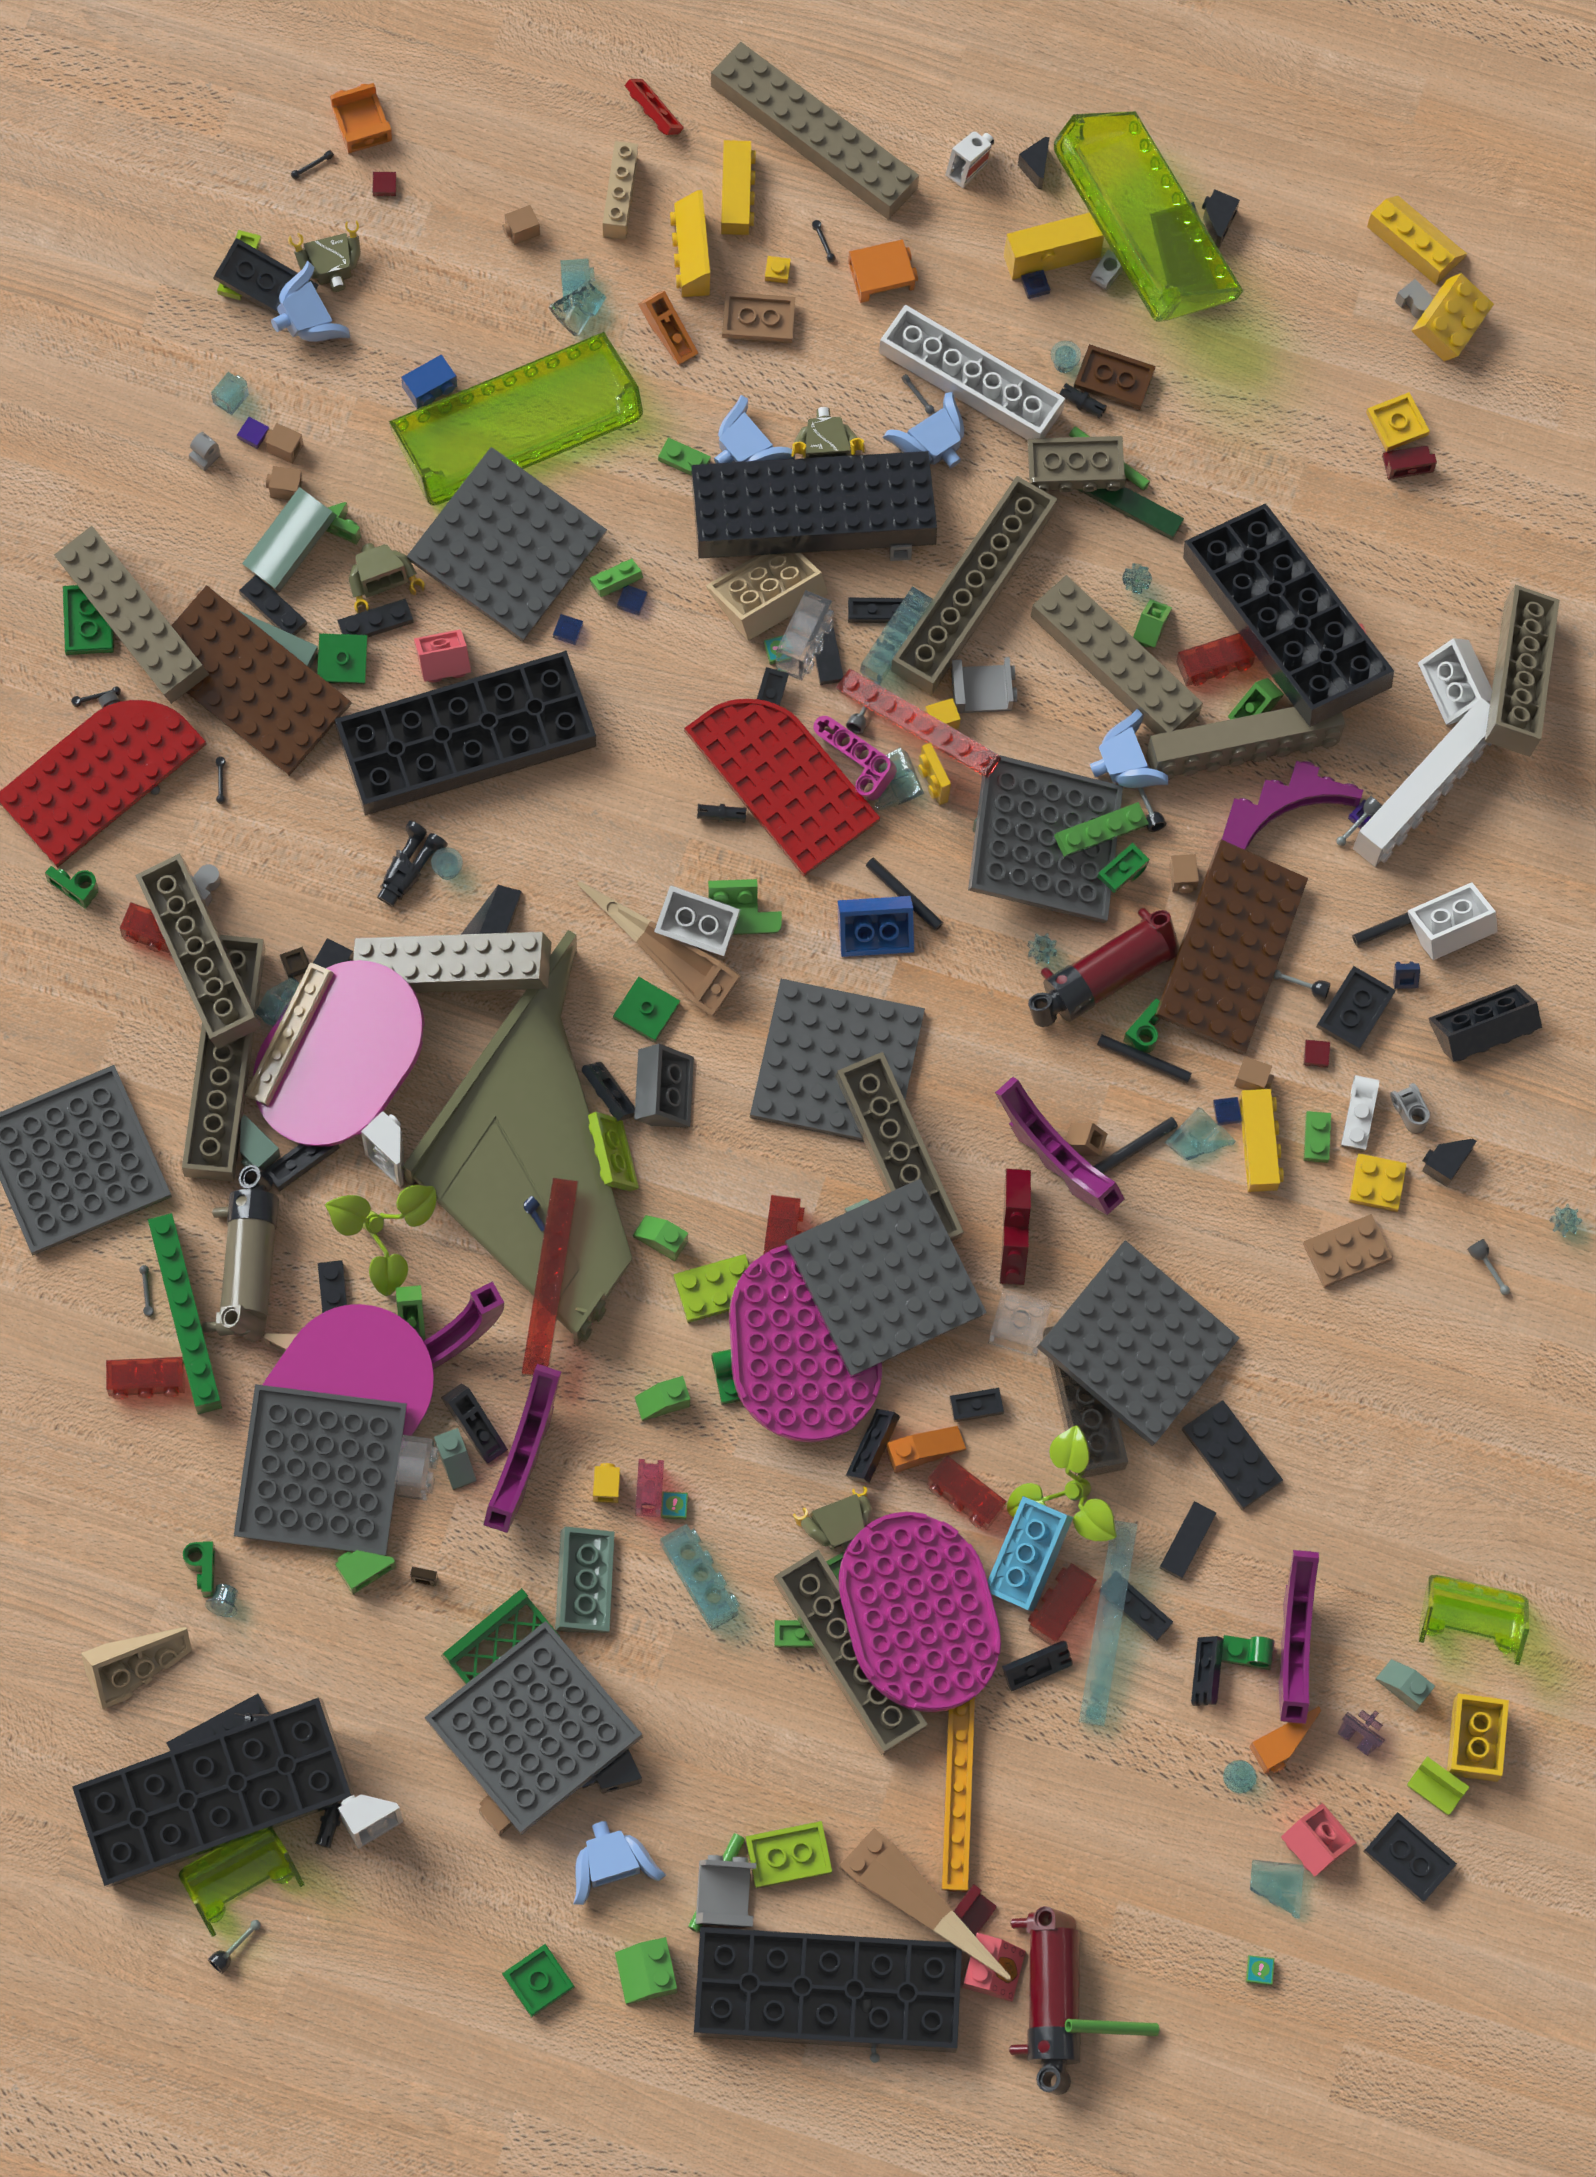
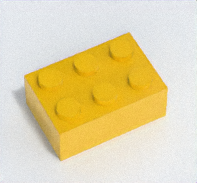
M1462 273L1445 281L1411 331L1443 361L1450 360L1459 356L1494 303Z
M1460 1693L1456 1695L1453 1699L1447 1763L1448 1772L1457 1777L1494 1782L1500 1780L1503 1775L1509 1700Z

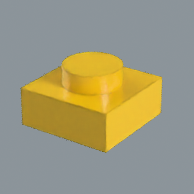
M768 256L765 281L788 284L791 259Z

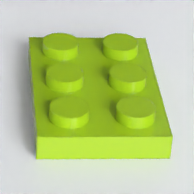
M599 1112L589 1114V1130L594 1139V1151L599 1160L600 1176L604 1184L630 1192L638 1189L639 1186L623 1120L617 1121L615 1117Z
M746 1254L673 1274L687 1323L729 1311L735 1286L741 1275L749 1267Z
M822 1821L745 1836L750 1863H756V1869H752L756 1889L832 1874Z

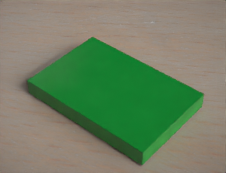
M78 585L63 586L65 654L113 653L114 638L112 628Z

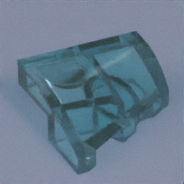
M586 283L552 303L549 309L572 335L579 336L589 318L596 316L606 296L591 283Z
M901 747L886 755L896 765L897 772L879 797V801L875 804L879 811L903 804L924 794L909 754ZM887 763L880 765V773L887 769Z
M1200 1107L1165 1141L1174 1152L1186 1161L1197 1158L1204 1153L1214 1152L1218 1148L1233 1145L1236 1142L1221 1125H1217Z
M1252 1860L1250 1890L1259 1896L1267 1898L1273 1905L1285 1909L1294 1918H1300L1304 1866L1300 1864Z

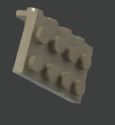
M1123 436L1028 439L1029 483L1045 492L1049 490L1071 492L1075 489L1092 492L1097 489L1117 491L1120 488H1125Z

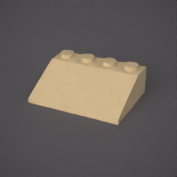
M801 553L757 555L706 585L707 590L731 623L748 641L828 594L822 572Z

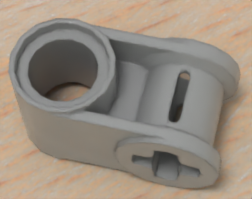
M1412 1083L1408 1088L1399 1092L1392 1091L1390 1093L1391 1101L1408 1131L1416 1134L1424 1131L1429 1121L1430 1113L1416 1084ZM1412 1116H1419L1423 1121L1416 1122L1412 1119Z

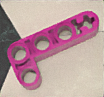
M818 717L813 727L815 733L864 768L856 781L857 792L869 801L878 799L897 772L894 762L831 717ZM826 726L830 727L835 733L832 735L824 730ZM846 737H850L849 744L847 746L842 747V740ZM869 750L868 756L860 760L861 753ZM887 763V769L879 773L880 765ZM873 783V789L870 792H865L866 785Z

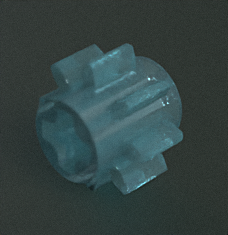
M1132 563V569L1126 568L1122 577V581L1126 586L1125 589L1137 594H1142V588L1149 589L1152 581L1151 574L1148 572L1149 568L1136 563Z
M1036 933L1035 941H1028L1027 947L1031 948L1028 952V957L1033 956L1036 959V964L1040 961H1045L1049 964L1050 955L1056 956L1057 950L1053 949L1057 941H1051L1048 938V933L1045 936H1039ZM1041 946L1046 947L1043 951L1039 950Z
M1566 1204L1562 1210L1556 1207L1554 1210L1556 1215L1551 1216L1549 1219L1550 1222H1554L1555 1227L1553 1231L1558 1230L1562 1232L1563 1237L1569 1231L1575 1234L1578 1230L1575 1225H1580L1582 1219L1577 1218L1579 1210L1569 1208V1204ZM1562 1217H1566V1220L1569 1223H1565V1219H1563Z

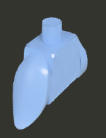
M307 261L303 269L282 288L279 295L280 304L277 307L280 315L271 319L273 328L276 332L287 328L292 337L299 336L302 340L308 342L350 338L349 329L346 326L331 323L332 319L311 281L308 282L313 275L314 266Z
M954 392L945 393L943 408L908 430L907 433L900 430H888L882 438L895 445L903 453L928 451L929 462L932 465L944 460L949 468L955 467L961 461V458L955 451L960 448L965 429L954 399Z
M740 395L737 403L726 415L719 428V447L722 452L714 458V461L716 463L795 459V455L794 457L791 456L792 449L788 447H773V444L747 416L748 398Z
M1138 709L1115 725L1105 735L1102 744L1099 746L1103 759L1090 764L1094 777L1109 772L1113 784H1119L1126 788L1168 785L1167 774L1148 768L1135 733L1139 729L1144 717Z
M606 1821L598 1822L592 1825L595 1838L586 1841L587 1847L579 1852L576 1859V1895L573 1904L584 1905L590 1893L591 1883L592 1887L595 1888L640 1874V1869L644 1874L656 1881H660L666 1874L655 1864L644 1845L638 1839L631 1835H623L622 1831L610 1833Z

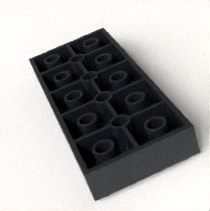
M928 451L691 465L698 559L890 548L897 545H936L937 521Z
M1266 503L1184 541L1183 559L1309 727L1392 688L1393 668Z
M567 651L335 719L340 743L365 816L596 747V734Z
M319 1697L72 1786L103 1884L106 1887L124 1883L341 1804L349 1796L355 1795L324 1701Z
M700 1927L693 2037L956 2053L958 2047L962 1950L950 1942ZM872 1999L873 2007L871 2012L864 2013L860 2009L858 2002Z

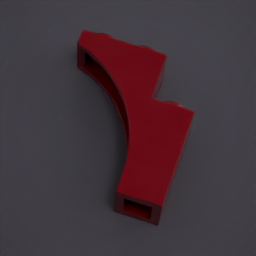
M1006 1168L1000 1284H1025L1031 1212V1170Z

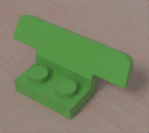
M757 879L708 881L709 899L741 909L733 935L778 933L781 930L782 911L758 912Z

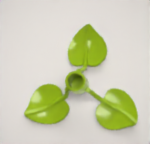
M412 1185L402 1190L396 1202L397 1209L401 1214H377L371 1210L369 1202L358 1195L338 1197L325 1204L332 1224L340 1234L345 1236L355 1235L363 1228L370 1232V1236L374 1238L383 1251L384 1257L377 1256L372 1259L369 1266V1276L375 1289L384 1296H390L396 1291L397 1287L404 1283L408 1275V1264L404 1257L399 1254L389 1256L388 1250L377 1236V1233L382 1230L384 1219L405 1218L406 1223L411 1227H417L426 1223L432 1216L436 1206V1190L433 1186Z
M1073 1426L1052 1441L1049 1453L1053 1464L1061 1469L1066 1468V1474L1074 1480L1066 1484L1065 1491L1043 1497L1042 1489L1038 1484L1026 1483L1017 1487L1008 1499V1514L1014 1518L1023 1496L1046 1505L1045 1501L1066 1495L1073 1501L1080 1499L1078 1507L1081 1511L1074 1515L1073 1524L1076 1531L1082 1537L1099 1542L1115 1539L1117 1533L1110 1506L1102 1499L1094 1498L1087 1501V1496L1091 1492V1485L1088 1480L1073 1473L1083 1472L1089 1462V1449L1085 1436L1079 1426Z

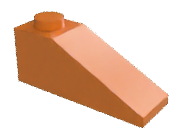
M665 291L657 292L638 303L648 324L678 365L698 354L695 345Z
M958 1426L913 1434L888 1442L886 1451L894 1473H898L965 1451L966 1447Z
M1319 1706L1308 1712L1306 1724L1288 1722L1251 1743L1250 1749L1265 1774L1270 1771L1275 1774L1287 1767L1285 1763L1289 1760L1322 1711Z

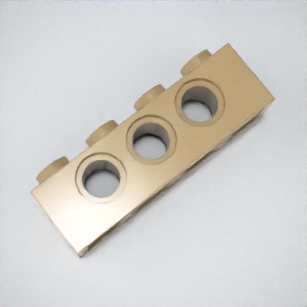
M619 141L614 143L603 217V237L626 240L638 161V144Z

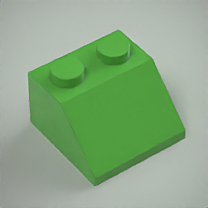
M666 1937L641 1942L615 1952L626 2004L677 1993V1985Z

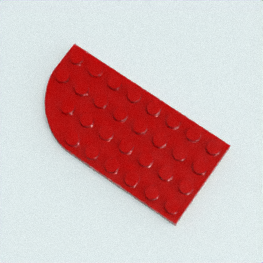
M759 699L730 700L712 707L684 728V732L803 877L880 821L879 815L864 797L857 792L855 786L793 713L777 704Z
M127 700L113 703L94 713L0 791V805L58 868L206 746L207 743L180 713L166 705L147 700Z

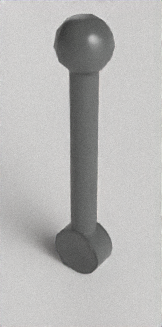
M907 374L901 377L903 382L909 386L924 405L926 413L932 414L934 407L926 402L912 384Z
M142 1265L139 1268V1272L142 1274L145 1307L143 1312L145 1316L149 1317L154 1312L150 1306L147 1278L149 1267Z

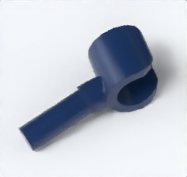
M530 1196L524 1202L523 1207L532 1216L542 1232L547 1228L536 1212L541 1205L533 1196Z

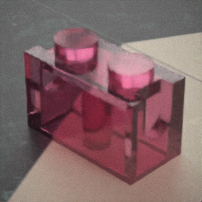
M639 1459L635 1516L661 1517L664 1460H658L657 1464H647L645 1459ZM642 1505L655 1506V1508H643Z

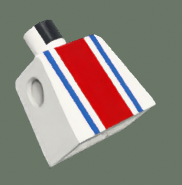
M977 132L969 134L952 148L945 175L964 188L986 165L991 147L994 144L993 137L988 133H985L983 136Z

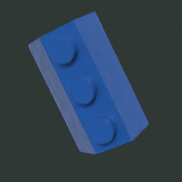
M911 896L837 900L841 957L914 953V921Z

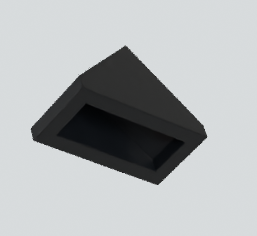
M1050 137L1042 138L1019 154V168L1037 189H1042Z

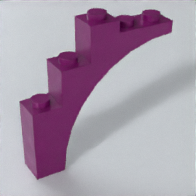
M1296 761L1289 786L1284 785L1278 780L1265 779L1258 805L1245 798H1234L1222 840L1246 850L1256 834L1269 822L1282 814L1302 806L1320 803L1357 807L1364 790L1359 789L1354 784L1335 782L1331 777H1319L1317 775L1320 767H1316L1308 761Z
M1012 1077L995 1092L1011 1120L1009 1125L1018 1141L1034 1149L1045 1168L1064 1179L1073 1196L1106 1215L1111 1213L1125 1200L1116 1182L1087 1162L1051 1126L1030 1099L1018 1079Z
M539 1364L535 1368L511 1450L487 1507L484 1526L508 1533L524 1500L528 1480L537 1463L541 1443L550 1426L561 1371Z
M1293 1550L1288 1585H1286L1283 1602L1282 1663L1278 1681L1280 1721L1306 1724L1309 1708L1310 1638L1319 1552Z

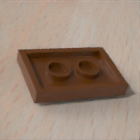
M1089 344L1075 380L1074 388L1140 410L1156 366Z

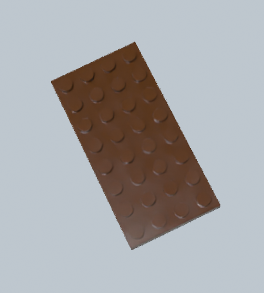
M207 585L171 625L209 673L207 677L186 693L288 776L293 773L335 724V719L340 718L352 704L348 698Z
M1222 839L1218 841L1155 1016L1240 1054H1245L1308 878Z

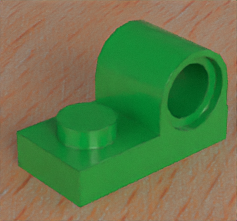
M1132 843L1104 867L1097 877L1115 893L1129 880L1131 882L1136 880L1145 871L1150 859Z
M50 866L45 872L47 882L84 909L90 905L98 893L95 875L88 870L77 872L71 880L69 874L60 868L56 870ZM84 882L91 883L90 887L86 889L80 888V885Z
M1156 998L1125 1033L1123 1041L1127 1045L1145 1053H1150L1154 1050L1158 1039V1032L1154 1026L1161 1019L1156 1017L1155 1014L1160 1000ZM1146 1035L1150 1037L1151 1041L1143 1042L1139 1037Z
M731 1349L711 1353L721 1405L741 1401L733 1380Z
M213 1541L189 1543L183 1550L184 1562L191 1571L202 1572V1574H197V1590H201L203 1597H214L215 1545ZM194 1552L203 1554L202 1558L197 1562L189 1560L190 1555Z
M1228 1635L1223 1636L1222 1662L1265 1670L1271 1669L1275 1644L1273 1639L1261 1636H1253L1250 1639Z

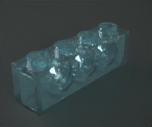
M911 587L861 663L860 672L875 682L882 683L891 669L892 659L933 598L915 587Z
M685 1524L660 1538V1545L712 1631L737 1617V1608L740 1605L733 1593L730 1595L727 1593L724 1587L727 1583L720 1572L716 1573L711 1566L714 1564V1561L707 1550L703 1552L698 1544L701 1542V1539L694 1528L690 1530L688 1525ZM684 1550H692L695 1553V1557L690 1560L684 1559L681 1555ZM698 1571H704L707 1573L708 1578L705 1581H698L694 1575ZM710 1593H717L720 1595L721 1600L717 1603H711L708 1601L707 1596Z

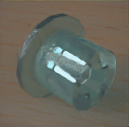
M1071 341L1056 343L1050 354L1054 367L1063 373L1070 372L1079 363L1081 358L1079 347Z
M441 848L432 856V869L442 879H453L462 869V856L453 848Z
M226 1584L217 1585L213 1598L206 1601L205 1607L218 1616H235L238 1612L235 1606L238 1596L237 1589Z
M1243 1760L1229 1763L1223 1773L1225 1785L1235 1793H1246L1251 1790L1257 1778L1253 1766Z

